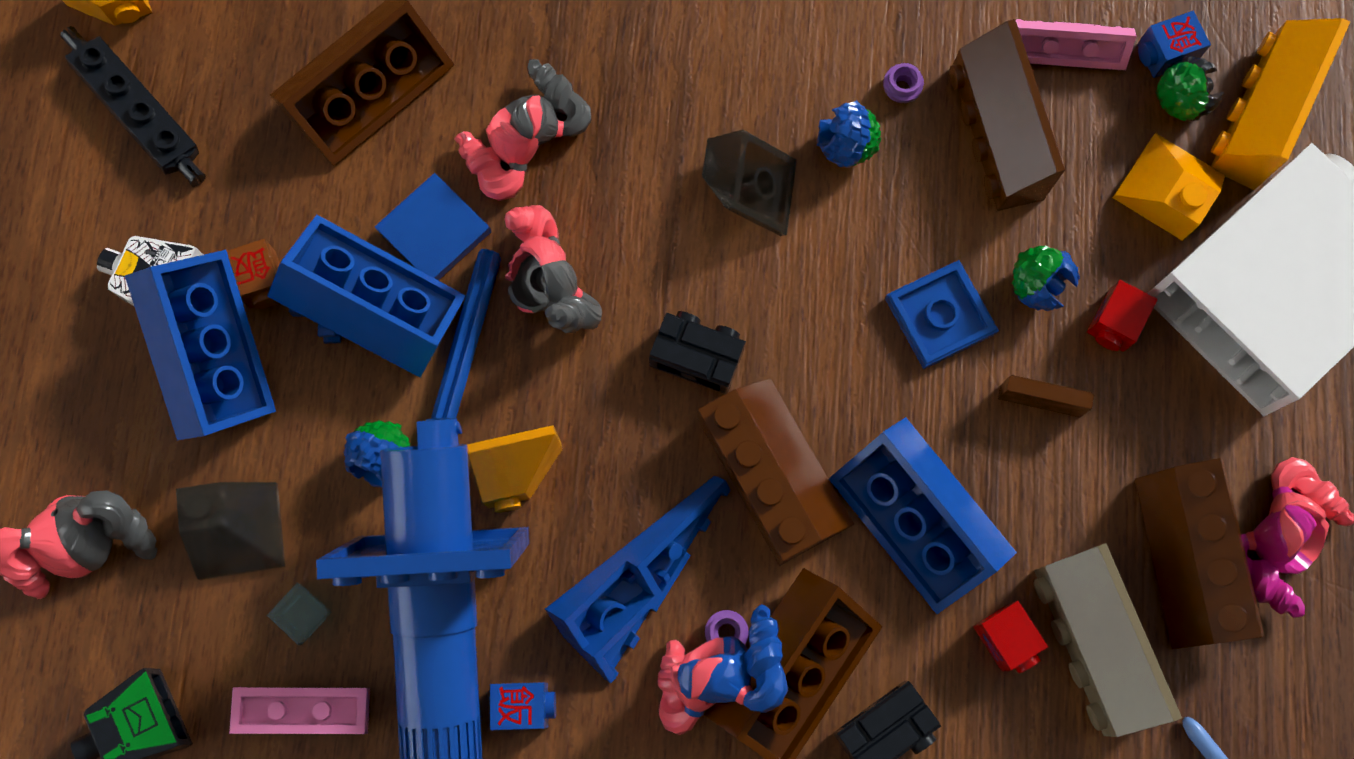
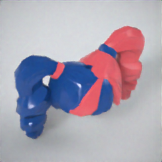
M761 604L753 611L751 628L748 631L749 649L742 641L733 636L715 638L685 654V648L679 641L670 640L666 643V655L662 657L661 670L658 673L657 681L658 687L663 691L659 705V717L666 730L678 735L691 731L705 710L716 703L737 702L752 711L763 713L774 710L782 704L788 692L785 672L780 663L783 654L782 642L778 637V622L770 617L769 607ZM751 676L756 679L757 687L754 690L751 687Z

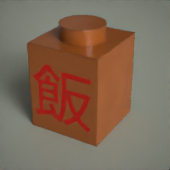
M261 239L228 250L227 254L242 302L250 309H265L276 305L278 302L267 297L280 264L273 247L265 239Z

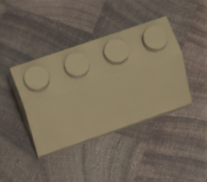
M1102 544L1034 570L1037 577L1034 580L1036 593L1043 604L1048 603L1055 619L1051 621L1053 633L1061 646L1066 645L1072 660L1069 663L1071 676L1079 688H1084L1090 702L1086 709L1094 728L1097 731L1101 730L1103 736L1119 737L1182 719L1107 544Z

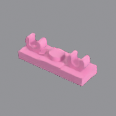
M1016 19L1030 64L1126 70L1137 37L1134 28H1122L1121 26L1108 27L1094 26V24L1052 23Z
M233 687L229 734H368L370 688Z

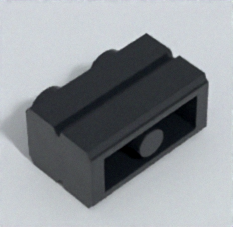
M678 311L676 316L666 313L649 355V366L727 394L743 355L746 341L739 339V332L732 328L717 325L714 330L700 325L701 320L688 312Z
M903 681L833 732V734L850 759H898L910 749L916 755L937 740L933 732L940 728L941 725L914 686L909 681Z

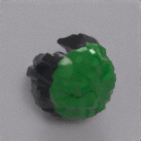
M1189 56L1171 64L1164 71L1156 89L1161 107L1170 116L1182 121H1198L1201 116H1207L1211 111H1214L1223 101L1222 96L1224 95V92L1210 95L1214 88V83L1206 74L1217 71L1214 63L1208 62L1205 58L1198 59Z

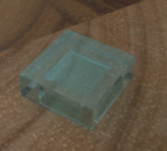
M296 583L267 616L296 644L302 645L332 612L302 584Z

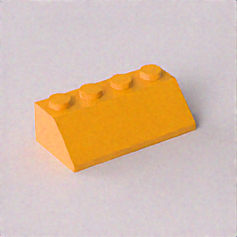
M1344 18L1286 20L1275 34L1270 31L1267 33L1257 50V54L1262 56L1259 64H1254L1243 80L1242 87L1247 88L1243 98L1238 97L1226 117L1227 120L1231 121L1228 131L1223 130L1211 149V153L1216 155L1211 167L1223 173L1225 177L1255 190L1289 159L1350 21Z

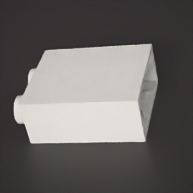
M1313 143L1279 171L1147 293L1158 299L1154 309L1263 416L1299 400L1354 347V166L1338 155L1322 153Z

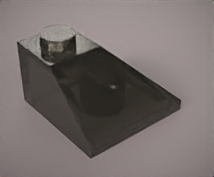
M745 130L708 138L702 177L724 207L779 236L787 235L797 159Z
M217 482L176 489L179 533L197 580L286 567L278 483Z

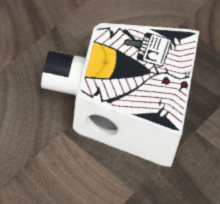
M132 236L129 238L123 253L105 248L98 257L97 269L100 272L112 275L108 282V290L134 306L125 275L148 267L204 254L191 245Z

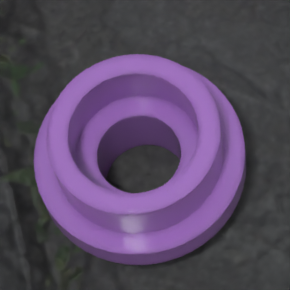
M901 63L891 67L883 81L884 91L887 96L899 103H909L917 99L924 86L922 74L917 67L909 63ZM898 81H905L910 88H900L896 83Z
M722 610L710 617L705 627L707 642L720 638L718 635L719 627L729 624L735 630L734 637L742 641L744 645L746 644L748 626L740 614L731 610Z

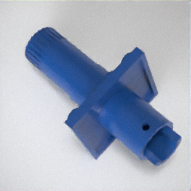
M457 418L426 419V421L416 422L418 446L380 450L385 535L358 536L316 560L317 579H332L333 586H351L361 584L362 578L376 576L377 588H388L390 633L393 634L400 759H483L475 631L477 626L475 577L496 578L504 576L505 570L513 567L529 545V527L472 530L468 445L459 444L458 434H462L460 423L457 421Z

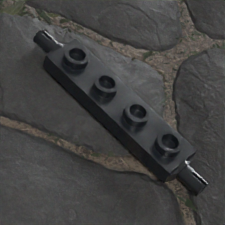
M67 27L69 33L64 29L60 37L72 49L71 53L65 56L69 66L166 175L180 171L193 187L199 185L197 179L200 183H203L206 175L193 162L199 154L197 145L103 39L98 36L93 40L85 41L75 27Z

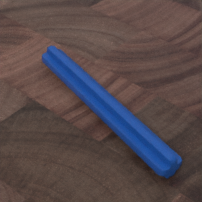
M481 249L478 252L431 419L457 417L501 262L499 253L495 251Z

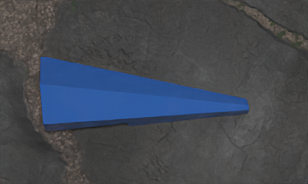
M713 476L545 608L564 639L609 683H612L619 673L615 667L628 647L634 649L640 640L636 633L650 611L657 612L691 555L687 550L699 531L706 532L711 521L707 517L719 497L728 496L731 491L726 480Z

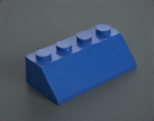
M316 214L280 262L267 297L421 378L466 295Z
M226 250L156 265L125 275L177 441L206 436L276 412Z
M906 417L883 431L829 478L830 482L936 614H939L995 574L1017 553Z

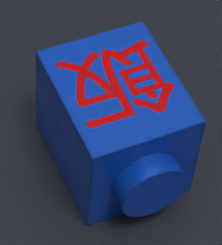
M1194 11L1149 26L1137 44L1139 58L1143 65L1149 68L1153 78L1163 75L1164 71L1171 64L1183 60L1184 57L1192 56L1200 59L1211 46Z
M548 683L490 684V730L548 728V719L556 718L555 691L548 692Z

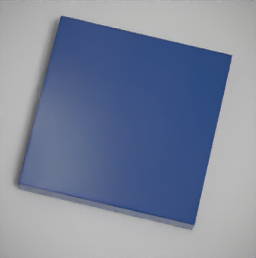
M436 173L432 174L375 226L376 230L411 266L438 281L492 232L491 228Z
M960 260L888 293L885 297L923 370L999 332Z

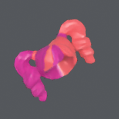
M1291 457L1277 463L1271 474L1273 501L1269 515L1254 531L1242 534L1241 537L1257 601L1259 603H1269L1271 608L1280 615L1289 613L1293 618L1304 616L1305 605L1302 599L1294 593L1293 587L1279 578V573L1299 574L1307 570L1319 557L1324 547L1329 529V523L1325 518L1327 520H1334L1337 525L1350 526L1354 524V514L1349 510V503L1339 496V491L1330 481H1322L1315 468L1306 460ZM1247 550L1255 551L1261 560H1251L1247 557Z

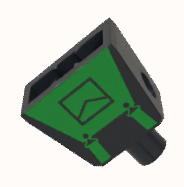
M143 668L84 711V718L90 732L72 741L71 750L75 759H97L99 757L101 759H153L193 745L161 669Z

